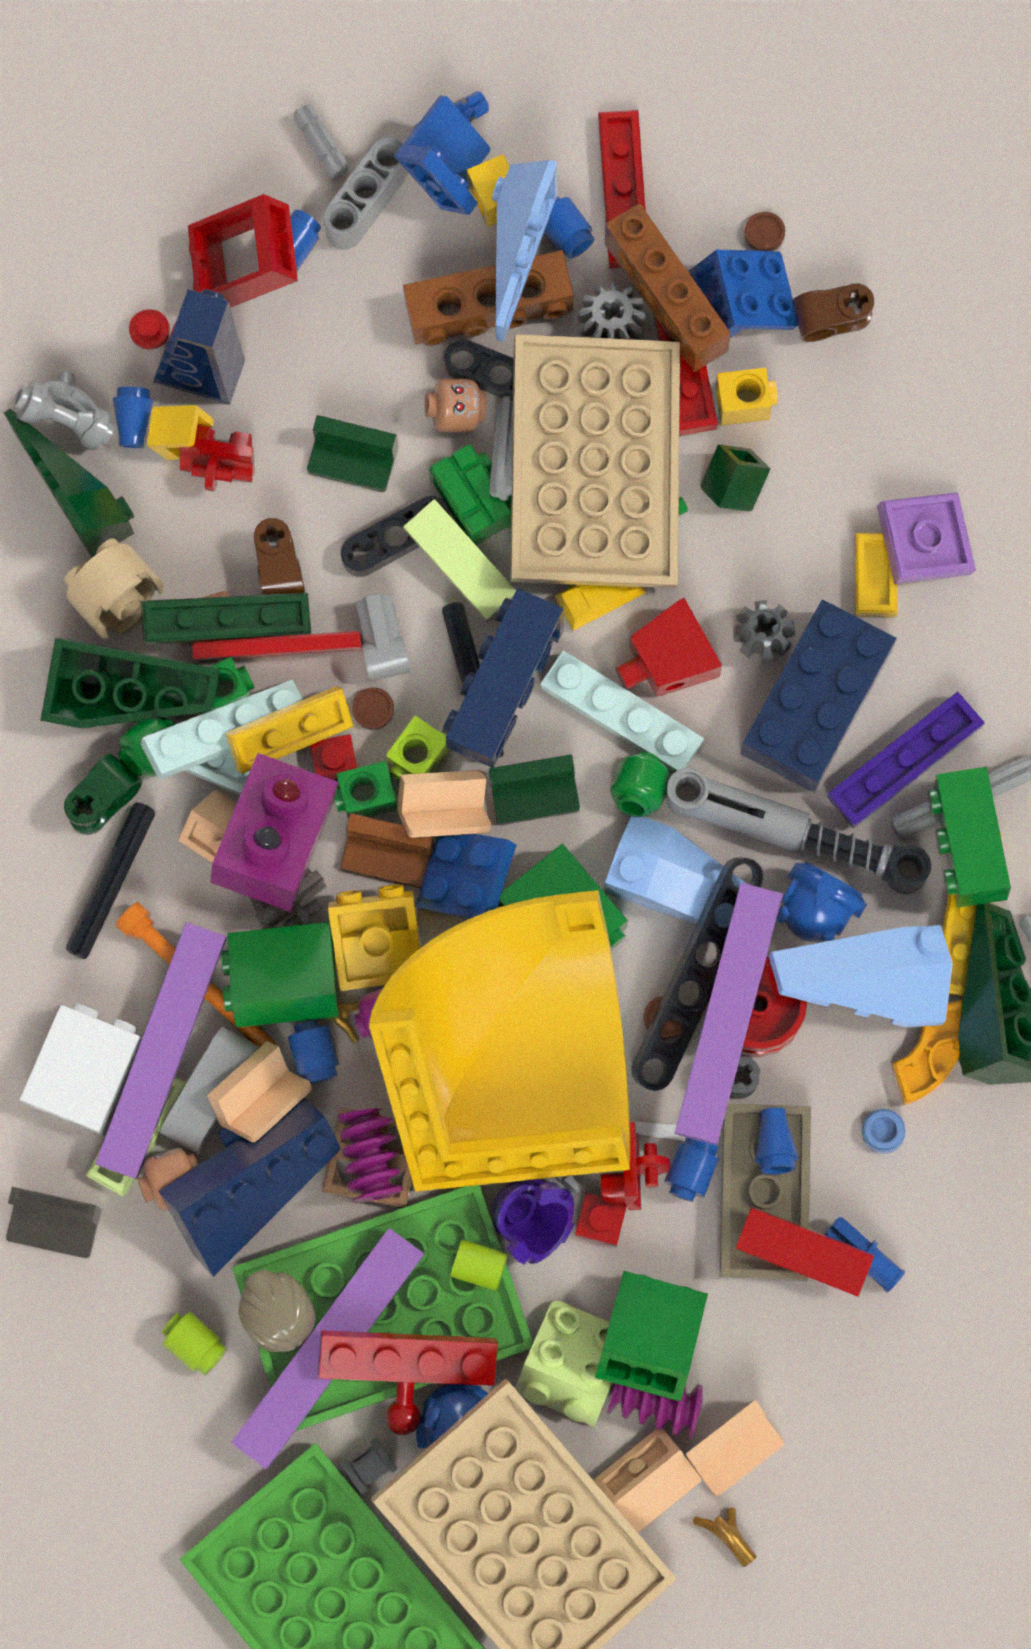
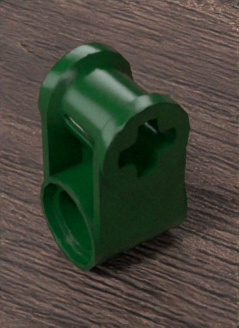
M106 754L66 797L64 811L70 820V824L80 834L91 835L99 832L122 807L135 797L143 781L113 754ZM81 807L87 810L92 808L93 813L89 816L84 813L79 815L78 810Z

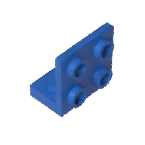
M440 95L394 157L441 210L470 215L478 202L468 191L470 186L467 183V169L481 164L491 148L447 96Z
M716 249L689 270L695 283L730 331V338L742 329L793 330L798 326L793 297L780 252Z

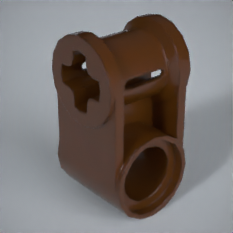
M852 283L827 290H813L795 297L793 305L802 341L815 342L835 335L865 329L870 324L873 315L874 295L872 291L865 285ZM856 303L861 312H854L853 307H850L849 304Z
M277 518L262 520L254 531V543L259 564L257 568L262 594L305 593L299 559L296 558L294 542L288 525ZM277 534L279 538L278 547L270 548L268 543L270 540L269 535Z

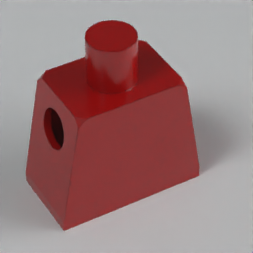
M682 598L630 637L629 647L635 658L615 667L617 675L626 690L647 680L656 696H663L720 677L722 664L685 598Z

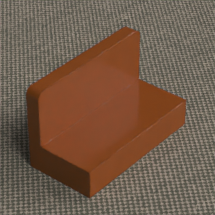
M350 813L346 828L348 840L341 863L342 870L421 888L428 868L434 837L412 838L408 836L403 825Z

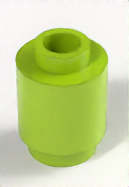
M191 1311L184 1317L179 1313L174 1315L161 1332L166 1337L162 1346L193 1372L199 1370L204 1376L218 1364L227 1351V1348L220 1343L222 1338Z

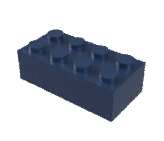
M822 599L743 741L740 754L815 793L890 656L897 638Z

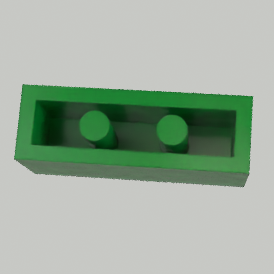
M987 766L936 774L934 789L928 790V801L931 814H939L941 829H937L935 833L939 855L946 854L949 869L943 870L947 895L955 896L957 908L1008 900L1011 885Z

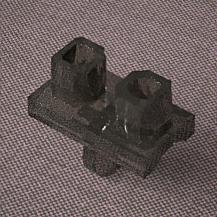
M309 868L307 869L291 912L249 897L257 913L255 917L263 929L274 928L292 913L295 915L282 924L284 927L314 924L311 917L323 909L322 905L317 899H314L304 908L302 906L327 887L317 870L311 872Z

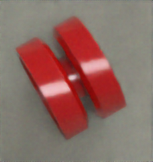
M766 956L755 1001L758 999L765 1002L763 1007L765 1010L762 1012L752 1010L741 1055L764 1057L778 1053L793 1041L806 1016V1001L779 994L768 956Z

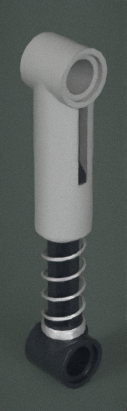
M680 769L672 774L668 781L666 792L667 806L672 813L679 817H694L795 853L800 848L801 850L809 848L815 850L817 856H820L822 853L832 856L834 862L838 859L849 862L850 867L858 865L866 868V873L872 870L876 876L882 877V881L887 882L891 889L898 893H915L922 888L931 872L930 857L925 850L918 846L905 845L899 847L894 845L892 848V846L890 847L885 844L880 847L872 844L871 839L866 841L855 838L854 833L848 836L839 833L837 827L831 830L823 827L822 822H819L817 825L811 823L812 819H809L810 813L706 778L696 769ZM682 785H691L697 789L699 796L694 801H683L676 795V790ZM905 860L911 861L917 866L919 875L912 879L905 878L898 872L897 864Z

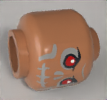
M440 379L436 382L433 393L427 392L425 395V416L432 417L435 428L440 432L469 433L476 429L478 423H483L485 420L487 409L486 393L484 390H479L474 380Z
M173 1148L146 1159L143 1163L145 1176L137 1178L145 1202L154 1200L159 1209L168 1210L158 1191L198 1166L194 1154L190 1153L187 1155L184 1150Z

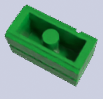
M467 445L453 453L450 457H446L429 468V476L441 498L448 504L450 512L459 527L475 545H478L493 534H497L511 526V495L505 501H501L499 497L491 496L489 489L492 462L485 452L477 454L472 445Z

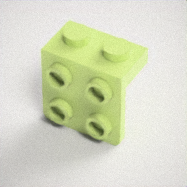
M553 1301L549 1306L515 1387L516 1391L533 1404L544 1405L565 1414L575 1422H584L594 1427L612 1385V1382L595 1378L610 1322L562 1301Z

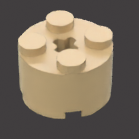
M115 538L105 541L98 548L94 557L86 564L78 565L71 569L64 579L68 586L66 595L68 602L95 632L104 639L110 638L107 632L115 630L121 635L142 621L141 601L151 600L156 590L161 595L164 589L163 581L129 544L119 543Z

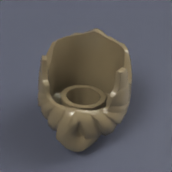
M263 1269L252 1273L245 1280L246 1286L243 1289L242 1298L239 1303L238 1313L244 1329L251 1340L264 1350L287 1352L299 1349L311 1334L316 1319L314 1306L306 1290L294 1277L279 1271L276 1274L275 1272Z

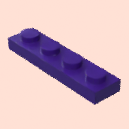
M957 691L827 794V798L854 829L980 730L985 722Z

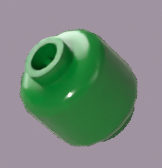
M166 717L136 721L119 738L120 751L118 752V757L120 761L137 776L141 777L143 774L151 777L157 776L141 746L142 739L175 724Z
M639 752L636 755L626 756L617 765L610 787L611 797L616 802L618 809L623 813L634 817L647 816L648 813L655 812L662 806L667 792L670 773L665 765L660 762V759L652 753Z

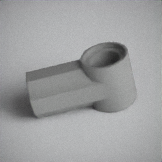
M379 593L365 596L363 599L356 601L365 642L362 648L369 681L410 673L403 636L400 637L398 632L397 618L391 594L384 595Z

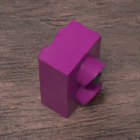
M257 753L212 863L210 883L291 912L332 809L338 782Z

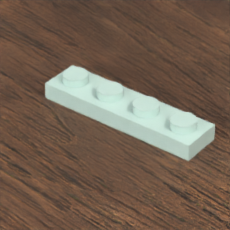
M564 650L540 684L541 689L636 749L656 755L660 762L673 772L687 768L704 741V738Z
M289 680L143 737L141 746L158 779L161 780L231 752L225 735L226 732L303 699L293 680Z

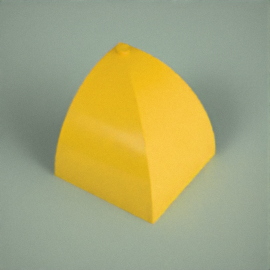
M598 890L529 899L496 908L470 918L443 932L417 950L387 981L372 1009L369 1028L415 1192L630 1170V1114L623 1027L612 952Z

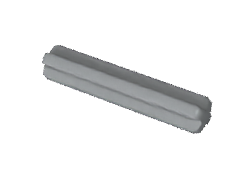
M504 396L502 401L497 404L489 491L492 497H499L501 501L508 500L509 495H512L513 399L511 396Z

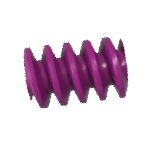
M381 1108L355 1110L337 1116L339 1123L350 1125V1127L340 1132L341 1140L353 1142V1144L342 1150L343 1156L356 1160L345 1167L346 1174L358 1177L347 1184L348 1191L361 1194L350 1202L385 1199L403 1191V1186L390 1184L389 1179L401 1172L398 1168L387 1166L388 1161L398 1157V1152L387 1150L384 1147L385 1144L395 1140L396 1137L394 1134L382 1132V1128L392 1123L393 1118L380 1115L379 1111L382 1110Z
M615 1383L606 1413L610 1414L619 1403L622 1408V1418L628 1419L631 1413L637 1409L639 1424L644 1425L651 1415H655L657 1430H661L666 1422L671 1420L673 1435L677 1436L686 1425L689 1426V1440H691L703 1403V1386L697 1383L688 1394L686 1393L685 1385L680 1402Z

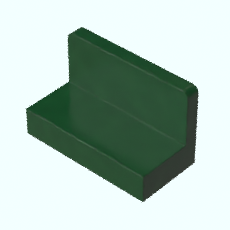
M317 415L312 429L315 442L307 466L308 473L385 492L399 448L397 434Z
M572 754L489 768L494 807L499 825L572 814L580 810Z

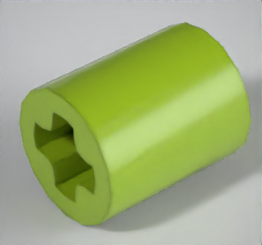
M462 1239L453 1264L451 1277L497 1291L508 1254Z

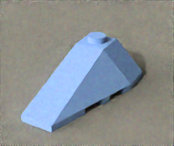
M544 160L510 164L506 178L499 177L494 188L492 200L497 202L496 340L505 341L557 198V162Z
M631 816L607 875L604 893L696 925L723 865L673 827L645 817ZM732 874L734 885L740 888V884L745 882L735 874ZM723 903L715 910L714 919L720 927L730 925L734 910L730 904Z
M941 925L900 927L773 951L769 955L780 995L825 1007L833 1003L854 1009V1014L863 1017L874 1014L890 1018L891 1024L901 1027L942 1025L946 1020L953 963Z

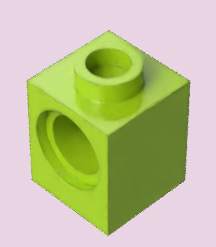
M415 715L386 754L387 763L391 767L389 773L398 781H400V775L433 773L450 751L446 745V736ZM413 747H421L428 754L424 761L413 764L404 758L406 752Z

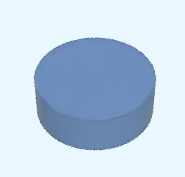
M879 1109L873 1111L866 1117L863 1123V1140L874 1152L880 1154L892 1153L902 1145L905 1138V1124L902 1118L892 1110Z

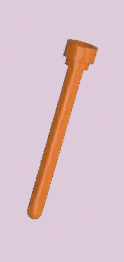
M140 902L134 903L118 919L115 927L127 938L131 936L136 940L141 938L170 966L176 948L153 927L154 921L149 918L151 913ZM210 983L205 999L248 1040L260 1047L266 1041L276 1045V1042L258 1025L236 1027L233 1011L225 1012L223 992L214 983Z

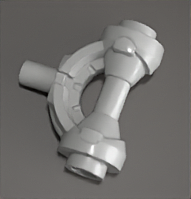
M63 371L59 374L58 381H50L44 384L31 381L27 387L24 385L20 386L13 401V408L17 410V418L26 423H35L39 420L47 419L71 427L79 437L78 442L92 450L97 449L100 444L105 446L109 441L114 426L112 422H109V413L97 408L87 394L74 386L75 376L73 373Z

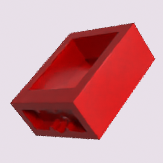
M261 194L187 225L194 291L199 293L203 289L215 291L224 296L225 300L229 301L231 308L298 281L289 204ZM254 229L259 270L227 283L222 242Z

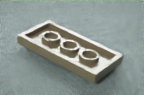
M728 1103L723 1122L720 1278L808 1281V1277L735 1248L751 1206L809 1229L811 1106ZM784 1108L786 1110V1118L799 1157L795 1161V1170L790 1173L779 1175L763 1174L760 1171V1164L755 1162L761 1121L760 1111L763 1109Z

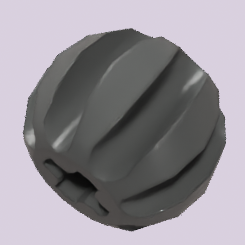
M767 600L755 601V611L745 606L736 616L737 621L741 625H735L732 628L733 639L735 642L745 643L739 651L748 659L753 653H758L761 655V662H772V652L783 656L792 646L791 642L786 638H791L795 635L793 620H783L788 611L780 604L775 609H769L766 605ZM761 626L764 631L771 629V635L767 637L764 632L756 634L757 627Z

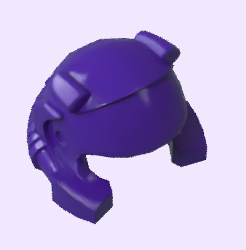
M539 1179L515 1181L499 1191L493 1206V1226L497 1233L502 1234L510 1242L506 1247L507 1253L523 1265L527 1261L530 1264H537L551 1255L561 1243H565L575 1225L572 1222L575 1205L573 1196L567 1188H560L553 1182H545Z

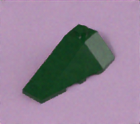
M11 408L3 412L10 427L91 558L96 555L98 548L105 541L115 538L120 543L135 534L129 522L135 516L123 496L115 499L106 485L32 425L19 420L17 413Z
M55 638L40 721L82 729L213 711L221 669L67 638Z
M991 903L978 904L976 907L958 1031L959 1062L963 1076L989 1085L1031 1082V988L1025 980L1021 968L1025 964L1026 957L1011 911Z

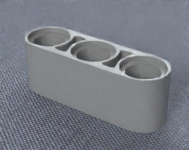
M384 137L377 140L327 206L324 212L326 236L329 243L335 248L348 250L355 247L405 181L408 171L400 162L391 167H385L380 164L386 158H395L394 155L403 144L400 140L393 137ZM363 189H372L376 192L369 198L357 196V193ZM341 220H348L353 223L345 230H338L333 227Z
M225 1026L221 1027L170 1110L160 1133L193 1153L200 1154L219 1125L207 1095L257 1051L260 1046Z

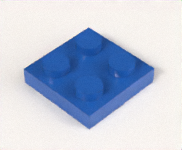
M480 834L438 836L415 907L426 913L468 920L496 909L517 845L508 839Z

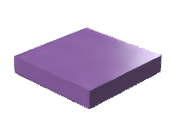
M958 492L881 501L877 505L894 584L967 576L976 571Z

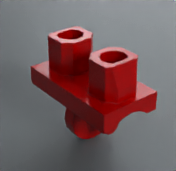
M197 425L194 445L192 447H178L180 450V470L191 472V476L205 478V490L214 492L218 481L232 483L233 479L246 482L253 481L255 474L254 447H252V435L250 433L235 431L231 433L229 442L225 443L215 441V431L210 427Z
M630 1122V1170H623V1173L601 1174V1196L603 1201L626 1202L629 1211L642 1210L641 1175H645V1186L654 1188L658 1187V1175L670 1170L669 1158L657 1155L656 1143L644 1144V1156H640L639 1134L636 1133L635 1122Z

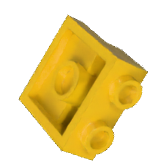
M401 884L387 885L378 888L379 895L362 897L360 890H350L337 893V901L329 902L328 912L340 991L386 985L396 970L420 949L413 890L404 891Z

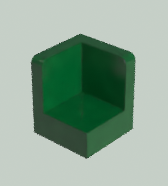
M718 444L702 480L701 489L719 508L750 512L757 502L771 468L752 449Z

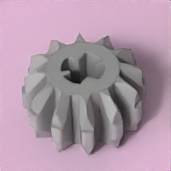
M615 281L611 282L610 291H605L602 286L597 284L594 287L595 296L587 294L583 296L582 305L584 308L578 310L577 320L583 323L580 327V333L583 337L592 336V338L629 340L630 338L639 340L642 337L640 326L647 323V314L641 311L644 308L642 297L632 298L633 288L631 286L619 292L618 284ZM614 314H618V315H619V318H618V317H612V316H613ZM605 316L611 318L610 321L606 320Z

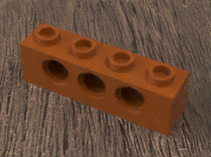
M639 203L605 224V245L672 342H680V353L692 371L696 372L727 353L729 350L730 331L642 205Z
M563 250L535 256L524 288L533 287L539 291V294L533 298L520 297L509 328L520 327L526 324L528 320L544 317L547 320L557 319L566 315L567 311L573 310L574 295ZM496 265L403 285L404 298L415 345L421 343L427 346L438 345L447 341L448 337L462 334L466 337H475L484 334L489 328L496 327V305L486 307L479 303L486 296L496 297ZM449 304L460 308L456 314L450 316L440 312L443 306Z

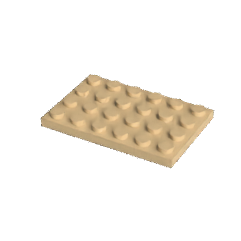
M515 334L513 350V492L511 495L510 582L653 588L677 587L680 342Z
M504 1379L370 1498L499 1649H600L677 1580L507 1379Z

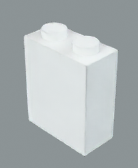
M75 1003L73 1009L60 1005L20 1101L32 1108L105 1137L142 1038L136 1035L138 1028L127 1022L114 1018L111 1025L96 1019L99 1012L82 1004Z

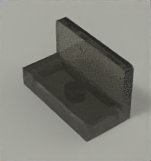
M12 1186L8 1204L13 1206V1211L6 1234V1239L9 1242L85 1259L90 1258L102 1212L100 1207L94 1204Z

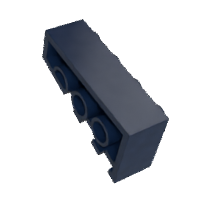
M207 289L201 290V293L187 290L153 380L154 383L230 405L245 363V358L229 301L225 300L224 296Z
M518 588L512 600L509 598L503 600L496 616V621L500 622L495 636H486L478 654V658L483 661L476 674L470 672L466 677L460 695L465 697L459 711L453 709L450 711L442 733L447 734L446 745L448 749L491 768H494L516 725L518 716L515 715L517 708L523 709L532 694L536 680L532 677L535 670L543 672L550 658L549 654L553 641L558 643L564 631V608Z
M303 1098L258 1141L251 1142L243 1137L239 1138L158 1192L193 1256L214 1277L341 1148L325 1116Z

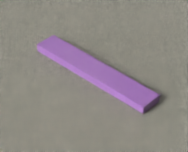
M745 883L740 884L675 1130L676 1135L716 1146L718 1144L783 893Z
M188 922L185 923L96 1160V1165L134 1179L138 1178L220 959L221 951L227 940L225 935Z
M388 1228L231 1443L267 1470L333 1381V1379L318 1377L321 1330L369 1332L425 1254Z

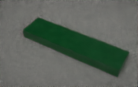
M308 593L145 600L140 603L143 645L312 634Z

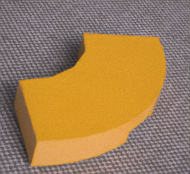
M962 999L948 1003L946 1020L942 1025L921 1026L917 1045L908 1056L892 1063L891 1066L904 1106L914 1103L933 1092L942 1084L954 1068L960 1054L958 1031Z

